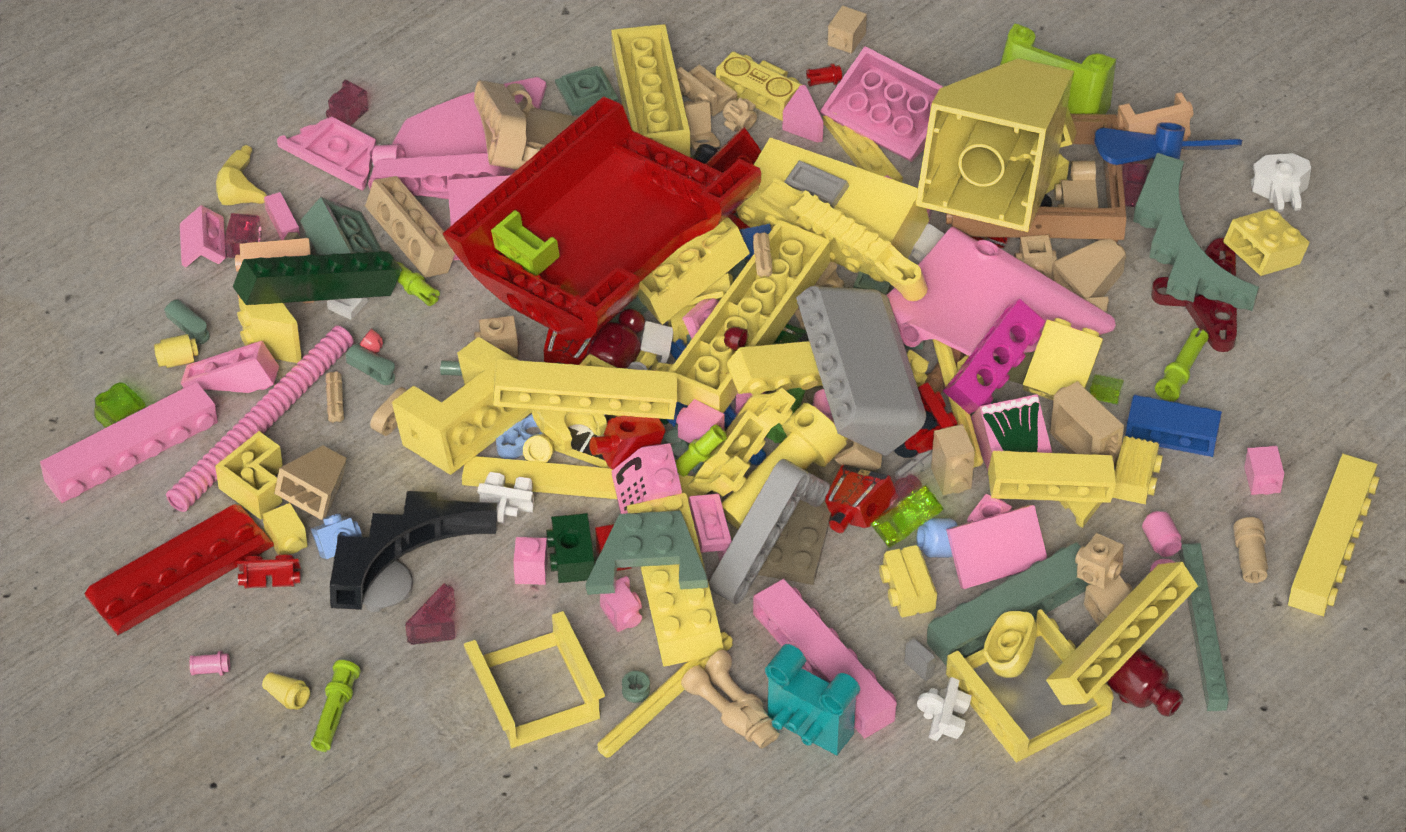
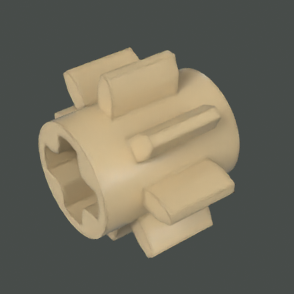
M741 97L738 100H730L723 109V116L727 119L724 125L733 132L735 130L739 131L744 127L748 131L757 119L756 113L753 112L756 105L746 98L743 100Z

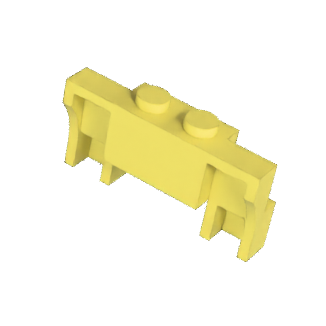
M783 388L771 394L751 395L725 431L727 439L710 453V458L702 464L688 486L699 495H705L711 490L714 493L717 492L722 497L731 491L736 493L747 479L744 477V474L751 464L748 461L753 454L756 455L765 445L766 441L764 438L770 429L778 423L783 425L792 415L793 411L790 408L796 399Z

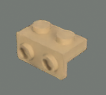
M698 65L689 72L682 67L676 69L681 94L687 96L693 102L708 100L712 116L721 112L730 100H737V92L701 65Z

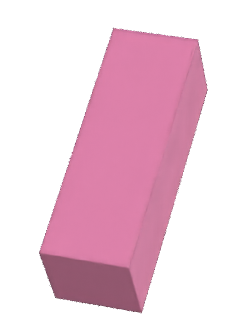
M281 192L264 197L265 209L281 240L285 239L288 232H296L300 236L299 226Z

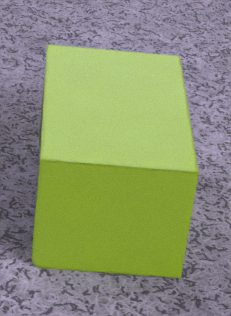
M516 210L491 230L495 248L535 276L543 272L560 257L557 240L553 237L546 242L539 239L522 226L521 215Z

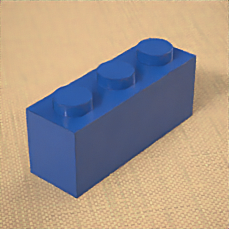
M1133 395L1125 436L1129 438L1134 437L1135 439L1139 438L1141 441L1145 439L1147 442H1157L1159 447L1213 457L1222 411Z

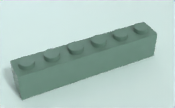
M1076 542L1067 548L1062 547L1054 555L1043 561L1035 562L1029 569L1018 575L1010 576L1004 583L995 588L986 589L979 597L970 602L961 603L955 610L944 616L936 617L928 624L927 645L947 666V656L956 651H959L966 658L984 649V644L991 628L1003 613L1008 611L1028 612L1032 614L1035 620L1037 619L1038 610L1042 609L1046 614L1086 591V586L1090 584L1077 577L1078 564L1075 563V558L1081 546Z

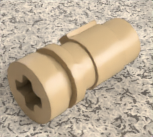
M1242 518L1234 523L1233 531L1235 545L1239 548V562L1243 579L1249 583L1262 582L1267 578L1268 569L1264 547L1266 542L1264 524L1259 518Z

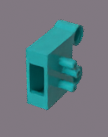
M785 644L765 667V674L769 678L768 716L772 718V726L777 730H781L784 727L801 736V740L805 745L811 746L814 743L837 756L854 735L856 697L860 693V686L853 677L845 673L837 674L831 683H828L802 669L806 663L804 654L797 647Z

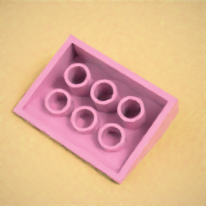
M865 46L820 110V114L833 119L834 122L852 129L855 133L869 138L876 144L911 162L925 149L931 105L939 89L943 86Z

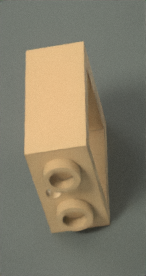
M1078 381L1068 387L1059 389L1054 395L1050 434L1071 454L1112 455L1113 464L1116 466L1122 445L1124 425Z

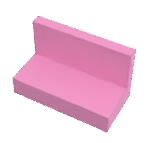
M202 205L180 223L181 261L184 267L190 265L200 255L217 264L226 259L224 218Z
M720 495L690 496L688 503L701 553L717 551L719 561H721L732 541Z

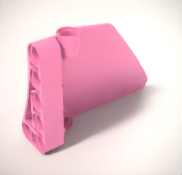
M534 77L504 84L505 87L513 83L521 84L529 93L532 105L540 109L547 87L544 80ZM471 92L408 118L404 121L392 144L376 145L372 156L374 167L368 186L371 189L373 180L397 176L413 196L449 199L447 180L512 175L517 169L489 165L484 129L474 103V92ZM521 94L514 96L516 103L521 102L523 99Z
M951 227L918 264L928 287L927 293L922 299L908 301L896 288L887 294L902 341L906 346L916 347L924 340L936 339L968 356L977 347L1005 308L1018 299L1027 304L1043 320L1054 321L1055 318L1063 319L1071 323V328L1080 331L1083 328H1088L1101 335L1113 331L1116 326L1115 319L1103 310L1008 254L994 243L987 240L977 241L955 227ZM1044 324V325L1042 326V328L1039 330L1040 332L1043 331V328H1044L1045 324ZM1010 332L1011 339L1016 342L1015 335ZM1039 339L1034 345H1028L1024 353L1035 351Z

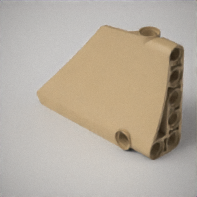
M479 80L475 87L474 103L484 129L489 165L519 169L578 118L535 108L532 105V99L527 90L518 83L505 87L504 84ZM523 95L522 101L516 103L514 96Z

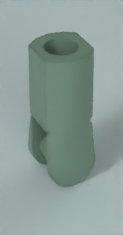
M179 299L171 301L164 309L166 317L188 334L191 339L195 338L197 344H204L209 340L210 335L207 331L206 322L195 315Z
M354 344L347 351V364L369 375L382 385L394 383L395 375L393 372L395 364L392 361L380 357L358 344Z

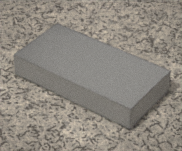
M800 160L784 181V183L796 190H806L810 195L818 196L820 201L829 203L833 209L849 187L846 180Z

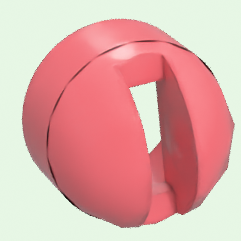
M371 328L359 345L376 354L382 348L383 340Z

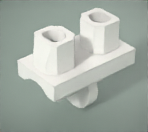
M489 472L485 483H479L477 492L480 494V502L497 503L498 523L504 524L507 515L518 517L519 511L533 513L535 502L533 484L530 478H516L513 489L504 487V475Z
M951 677L947 688L941 689L940 692L935 688H931L929 693H923L919 696L917 706L924 712L923 716L926 719L933 718L928 738L938 741L942 734L958 739L964 731L965 719L953 715L952 712L955 711L963 715L970 705L972 696L958 689L960 680Z

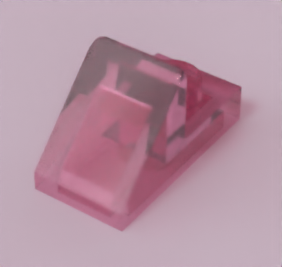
M444 583L405 623L408 643L415 645L455 639L454 621L449 618L456 607L454 589Z

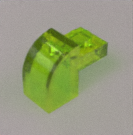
M924 485L918 490H913L873 521L871 525L887 547L890 548L908 537L920 525L937 516L944 508L929 488Z

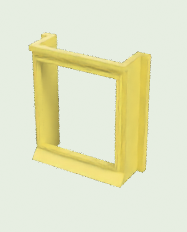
M564 611L552 615V633L482 655L476 640L464 643L465 651L497 719L508 737L511 749L600 719L599 699L604 698L605 693ZM557 646L585 704L515 727V722L489 668Z

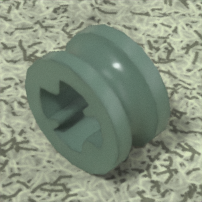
M640 671L627 673L622 679L623 697L632 703L646 700L650 695L649 677ZM634 684V687H636V684H639L641 689L638 690L636 687V690L630 689V686Z

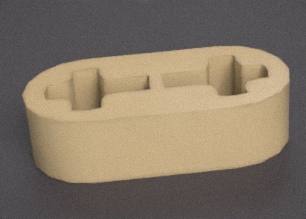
M403 387L398 388L376 410L371 419V429L387 436L398 426L392 401L406 392L407 389Z

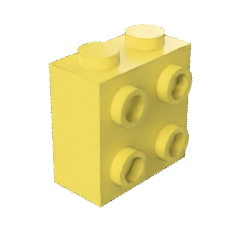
M1272 208L1233 219L1223 241L1260 276L1299 265L1310 243L1301 235L1299 230L1292 227L1282 218L1280 213Z

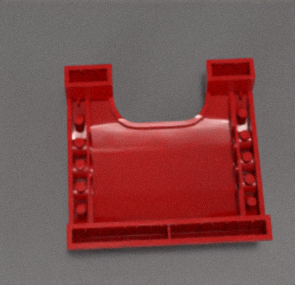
M603 96L442 234L465 267L499 300L517 312L565 337L575 340H586L594 336L637 297L639 283L670 255L690 240L715 229L758 190L762 173L759 167L742 159L736 161L723 173L645 137L631 129L622 104ZM514 210L520 213L522 226L539 239L546 242L553 237L557 240L560 257L537 276L524 270L521 265L513 262L494 246L491 230Z

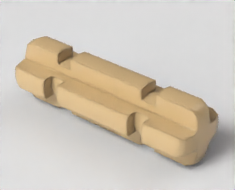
M338 371L334 373L328 372L326 374L328 420L332 423L336 421L342 422L344 419L342 376Z

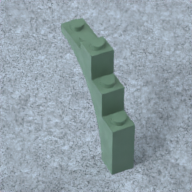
M1157 153L1136 203L1133 222L1145 228L1157 229L1152 240L1149 258L1156 259L1162 264L1174 265L1168 279L1166 294L1172 295L1178 300L1194 302L1196 295L1200 294L1207 299L1219 300L1231 304L1238 309L1253 311L1259 286L1243 281L1217 265L1198 246L1184 221L1179 201V184L1184 161Z

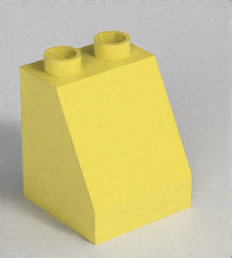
M1017 58L940 88L931 105L916 206L1028 232L1056 172L1074 71Z

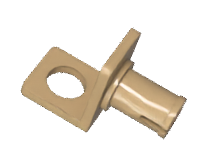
M708 100L694 103L691 101L683 102L690 130L691 148L696 151L701 144L719 147L720 141L711 132L710 102ZM709 140V142L706 143H698L696 141Z

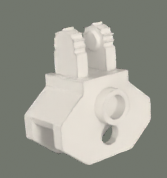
M1294 153L1265 155L1254 163L1255 177L1251 179L1250 183L1252 192L1269 199V203L1274 204L1277 212L1283 211L1285 202H1291L1294 211L1300 210L1302 203L1300 194L1308 188L1311 165L1309 160Z

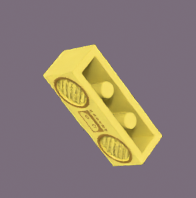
M735 51L716 68V77L737 92V99L741 97L744 100L746 98L756 105L755 108L783 121L784 108L799 86L803 85L793 77L788 78L787 71L765 60L757 64L750 56L741 55Z

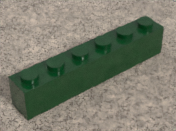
M389 251L272 258L260 257L243 259L232 287L245 305L391 296L402 268Z

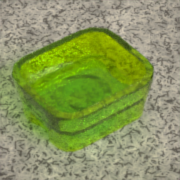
M119 382L111 386L108 391L102 392L95 397L94 417L104 428H107L146 408V404L129 386Z

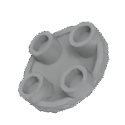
M394 561L384 569L375 579L364 599L363 604L366 605L367 610L370 612H380L383 608L396 605L402 600L408 599L412 592V578L409 570L397 561Z

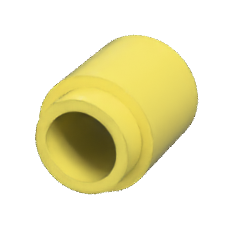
M188 334L162 339L160 343L154 344L158 367L166 366V368L193 363V357L198 356L195 338L189 339Z

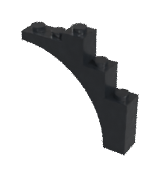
M407 491L403 514H372L369 537L338 536L330 580V607L335 609L362 610L369 588L384 569L406 553L421 546L462 535L496 534L497 503L437 500V492Z

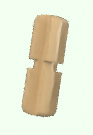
M765 232L761 234L756 233L753 236L757 275L759 277H769L772 275L773 268L769 235Z

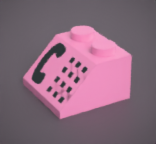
M671 443L641 447L612 470V479L620 514L628 513V505L682 493Z

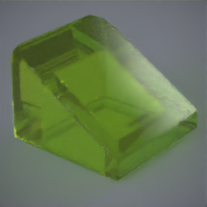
M1095 374L1090 386V394L1098 401L1118 405L1124 380Z

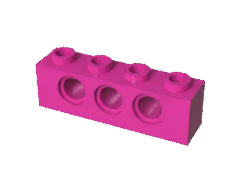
M1021 299L1009 304L943 392L968 414L975 412L980 406L989 405L994 399L991 396L996 388L1000 389L1010 378L1007 373L1012 366L1014 368L1017 367L1026 357L1024 350L1027 346L1034 345L1041 337L1042 332L1039 330L1046 321ZM1010 332L1015 335L1016 342L1011 339ZM993 353L998 355L1000 364L994 360ZM977 374L983 378L984 386L978 382Z

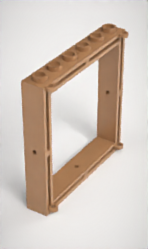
M1071 114L1077 132L1073 144L1095 145L1094 138L1098 129L1109 128L1118 130L1117 115ZM1103 159L1107 208L1039 207L1028 232L946 213V224L959 229L970 237L1020 238L1049 235V238L1113 239V241L1118 242V240H1124L1126 227L1121 164H1110Z

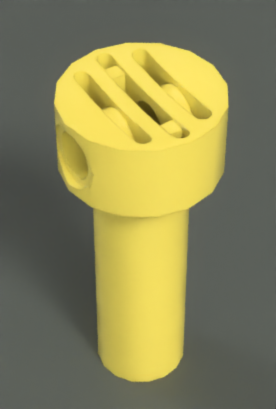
M803 403L783 423L782 427L787 435L784 441L747 477L743 486L736 493L733 491L722 502L726 520L739 530L773 468L781 459H786L805 470L812 462L825 467L846 446L847 443L844 436L837 433L834 423L816 407L809 403Z

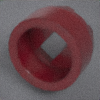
M732 326L725 331L724 343L728 348L737 351L740 347H745L748 339L747 329Z

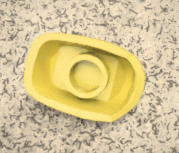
M1021 611L1005 612L996 620L986 638L983 652L990 668L998 676L1004 678L1017 677L1026 668L1033 653L1037 625L1032 614Z

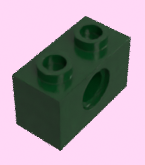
M588 513L551 517L552 529L546 530L548 548L554 547V553L549 554L551 572L557 571L558 583L587 581L595 565Z

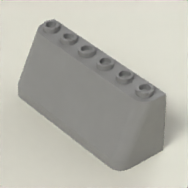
M811 286L798 295L796 299L837 433L887 456L917 433L924 425L926 419L923 402L889 298L884 293L875 289Z

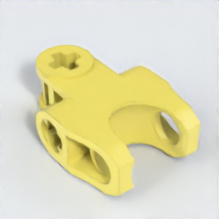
M531 409L533 419L540 431L563 452L572 449V437L568 429L570 426L576 424L587 426L598 436L603 435L607 427L604 414Z

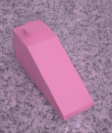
M259 341L188 364L181 385L185 388L197 382L205 390L250 393L259 389L265 390L274 385L279 365L263 341Z

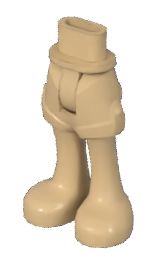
M726 650L715 652L708 660L705 670L699 665L689 669L681 680L682 687L688 693L701 696L710 702L722 714L721 721L724 725L745 737L748 742L754 741L761 749L779 737L780 733L772 726V718H769L764 709V704L759 697L753 693L747 694L731 678L729 671L732 665V658ZM710 682L723 690L733 702L727 701Z

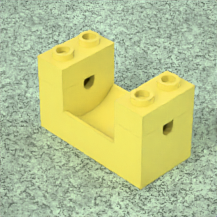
M477 337L457 352L464 386L446 400L440 402L419 388L412 386L392 401L403 446L450 475L492 444L505 431L532 413V410L528 408L493 406L496 360L517 359L480 337Z

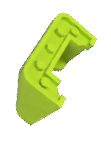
M1016 23L1013 25L1007 36L1000 65L1019 58L1073 70L1068 100L1070 114L1107 113L1111 107L1116 59L1097 53L1087 56L1083 63L1080 64L1033 47L1035 33Z

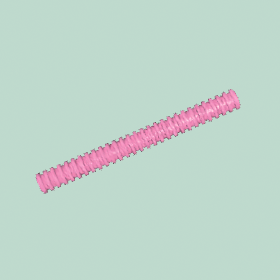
M334 326L320 340V343H317L303 357V360H300L273 389H270L268 394L264 395L262 400L258 401L256 406H253L250 412H247L244 418H241L238 424H235L221 438V441L217 442L215 447L211 448L209 453H206L203 459H200L197 465H194L191 471H188L166 493L171 506L178 511L186 512L189 506H192L195 500L199 499L217 481L215 465L258 431L264 434L267 428H270L296 402V399H299L319 379V376H322L353 345L354 342L351 334L341 326Z

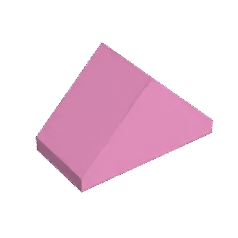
M801 85L783 110L782 130L817 143L823 142V120L806 85Z

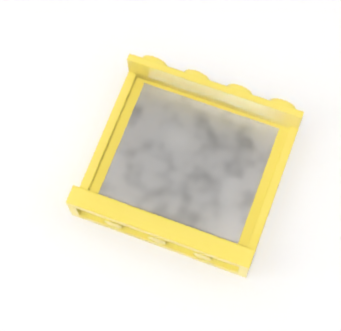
M1042 609L1037 611V632L1032 656L1024 671L1017 677L1004 678L998 676L990 668L983 652L984 649L966 658L959 651L947 656L946 675L949 678L953 677L960 680L958 689L972 696L970 705L1016 763L1111 714L1113 693L1106 683L1084 704L1062 705L1046 679L1073 653L1076 647L1071 640H1067L1063 636L1055 620L1048 618Z

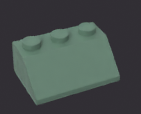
M320 197L300 220L306 231V237L309 238L316 250V255L382 251L363 214L347 206Z

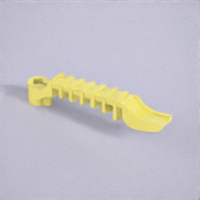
M777 177L773 179V182L764 192L759 194L763 202L784 218L795 222L800 217L804 229L810 230L813 228L817 235L824 232L827 240L836 239L838 247L844 248L847 246L852 256L860 254L863 263L866 265L872 262L875 271L894 286L906 300L918 301L926 295L928 287L921 268L917 264L905 258L890 241H884L880 238L879 234L871 233L866 226H860L853 218L844 216L842 211H836L831 208L829 203L820 201L818 196H812L806 190H796Z

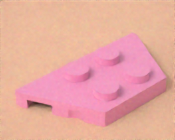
M334 117L324 119L316 125L303 127L300 129V134L288 139L285 135L277 138L278 147L362 191L365 189L373 161L372 156L373 149L376 146V139Z

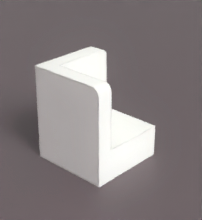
M645 321L640 337V349L660 355L659 363H667L673 337L672 327Z

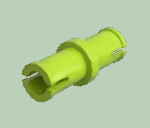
M397 262L402 268L397 282L404 286V291L409 295L417 296L427 306L434 305L439 299L436 296H440V292L426 283L421 274L413 273L403 263Z
M713 425L698 440L694 439L689 444V449L675 460L679 475L687 476L700 462L707 461L710 458V453L727 439L726 433L721 427Z

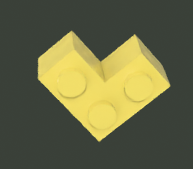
M258 431L215 465L219 489L260 520L263 519L262 514L275 509L282 503V498L274 494L277 483L275 475L279 473L280 467L283 466L280 446Z

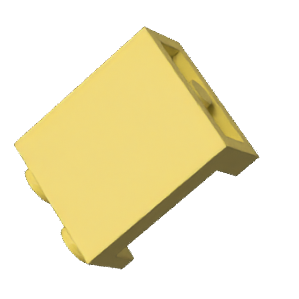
M1055 318L1054 321L1047 319L1023 382V390L1054 401V395L1059 389L1068 387L1077 381L1086 388L1099 350L1102 348L1103 338L1099 337L1098 332L1088 328H1083L1082 331L1071 328V323L1063 319Z

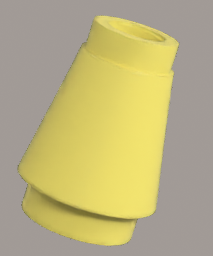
M273 672L268 673L262 683L263 689L267 690V692L290 710H299L304 707L310 696V690L304 681Z

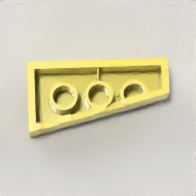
M727 217L715 229L685 243L639 283L637 295L640 301L662 325L750 254L738 227Z

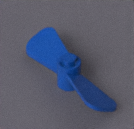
M1169 122L1158 123L1155 135L1100 128L1096 131L1094 138L1100 156L1106 162L1113 165L1151 158L1155 159L1157 153L1180 160L1181 150L1231 149L1242 146L1243 140L1183 141L1185 128L1179 124Z

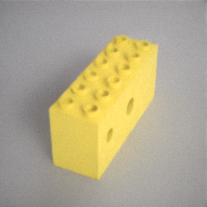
M769 138L754 164L760 168L762 173L760 186L749 199L736 209L741 221L749 227L770 224L772 230L778 220L804 229L800 217L795 222L789 221L769 207L759 197V194L765 191L775 177L784 182L800 160L846 180L849 187L834 209L842 211L843 215L847 218H853L860 226H866L871 233L879 234L880 238L884 241H890L908 259L913 246L929 222L927 209L916 206L918 188ZM813 228L807 230L809 232L816 234ZM824 232L819 234V236L826 238ZM835 238L830 241V262L842 265L854 273L860 271L868 274L876 281H887L875 271L872 262L866 265L863 263L860 254L852 256L847 246L844 248L838 247Z

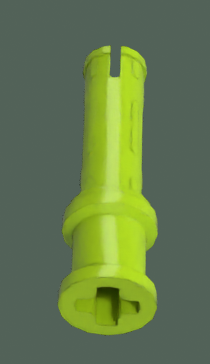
M1199 328L1192 329L1175 361L1166 366L1163 379L1158 380L1155 385V392L1160 398L1166 401H1175L1179 398L1182 385H1185L1190 379L1189 370L1208 340V334L1203 329L1198 337L1196 335L1199 332Z
M337 660L334 662L332 680L325 688L327 699L315 734L311 740V746L318 751L327 752V750H330L344 705L352 699V686L355 679L359 678L361 670L351 661Z

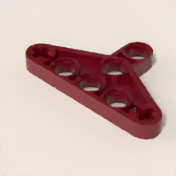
M1224 238L1213 240L1205 250L1206 255L1221 268L1236 276V253L1223 242ZM1220 251H1224V259H1220ZM1159 277L1153 282L1151 291L1153 301L1164 306L1185 307L1200 331L1203 329L1207 332V342L1214 350L1228 352L1235 347L1237 308L1219 300L1207 299L1203 295L1196 296L1194 302L1178 300L1172 295L1161 294L1157 291L1159 288H1167L1169 277ZM1217 313H1226L1230 318L1223 320L1215 315ZM1220 330H1225V339H1221Z

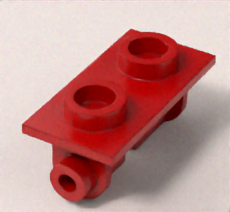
M278 555L275 557V560H263V557L248 556L244 558V561H237L239 571H244V573L238 574V586H244L245 589L267 588L266 576H272V587H294L295 584L301 583L300 571H295V569H301L299 559H294L292 555Z

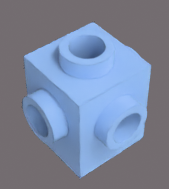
M340 513L324 518V524L311 528L319 555L324 559L335 556L339 533L340 536L362 537L358 523L356 521L352 522L350 517H341Z

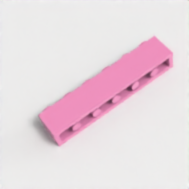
M195 382L40 461L44 481L61 503L75 498L94 486L102 484L124 471L130 470L135 465L155 457L160 452L180 444L195 434L217 424L215 403L201 386Z
M782 579L753 596V615L781 646L785 644L793 645L804 654L806 663L802 669L828 683H831L839 673L848 674L858 682L861 690L856 697L854 728L864 739L895 721L897 702L894 695L878 683L875 674L870 669L864 668L851 648L847 649L836 631L824 624L817 610L813 607L810 608L804 602L797 588L791 587Z

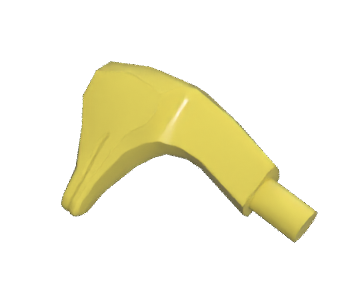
M248 145L242 146L241 150H236L218 171L216 192L222 205L264 203V197L267 196L266 193L255 187L242 173L250 163L252 148Z

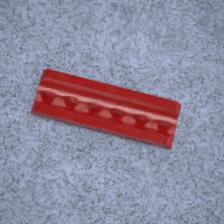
M233 504L93 583L84 594L118 636L237 568V561H244V558L248 556H257L273 547L274 543L258 527L241 505Z

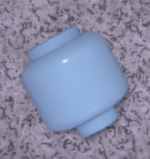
M951 518L927 519L917 530V546L930 558L953 557L946 529L958 526L957 522Z

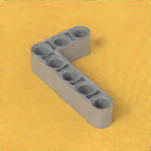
M781 459L773 468L709 582L710 590L733 604L740 603L750 589L800 499L814 507H818L824 502L830 489V484L794 463Z

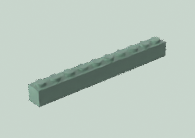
M1201 543L1181 544L1180 561L1184 563L1198 585L1187 598L1206 708L1207 711H1227L1229 697Z

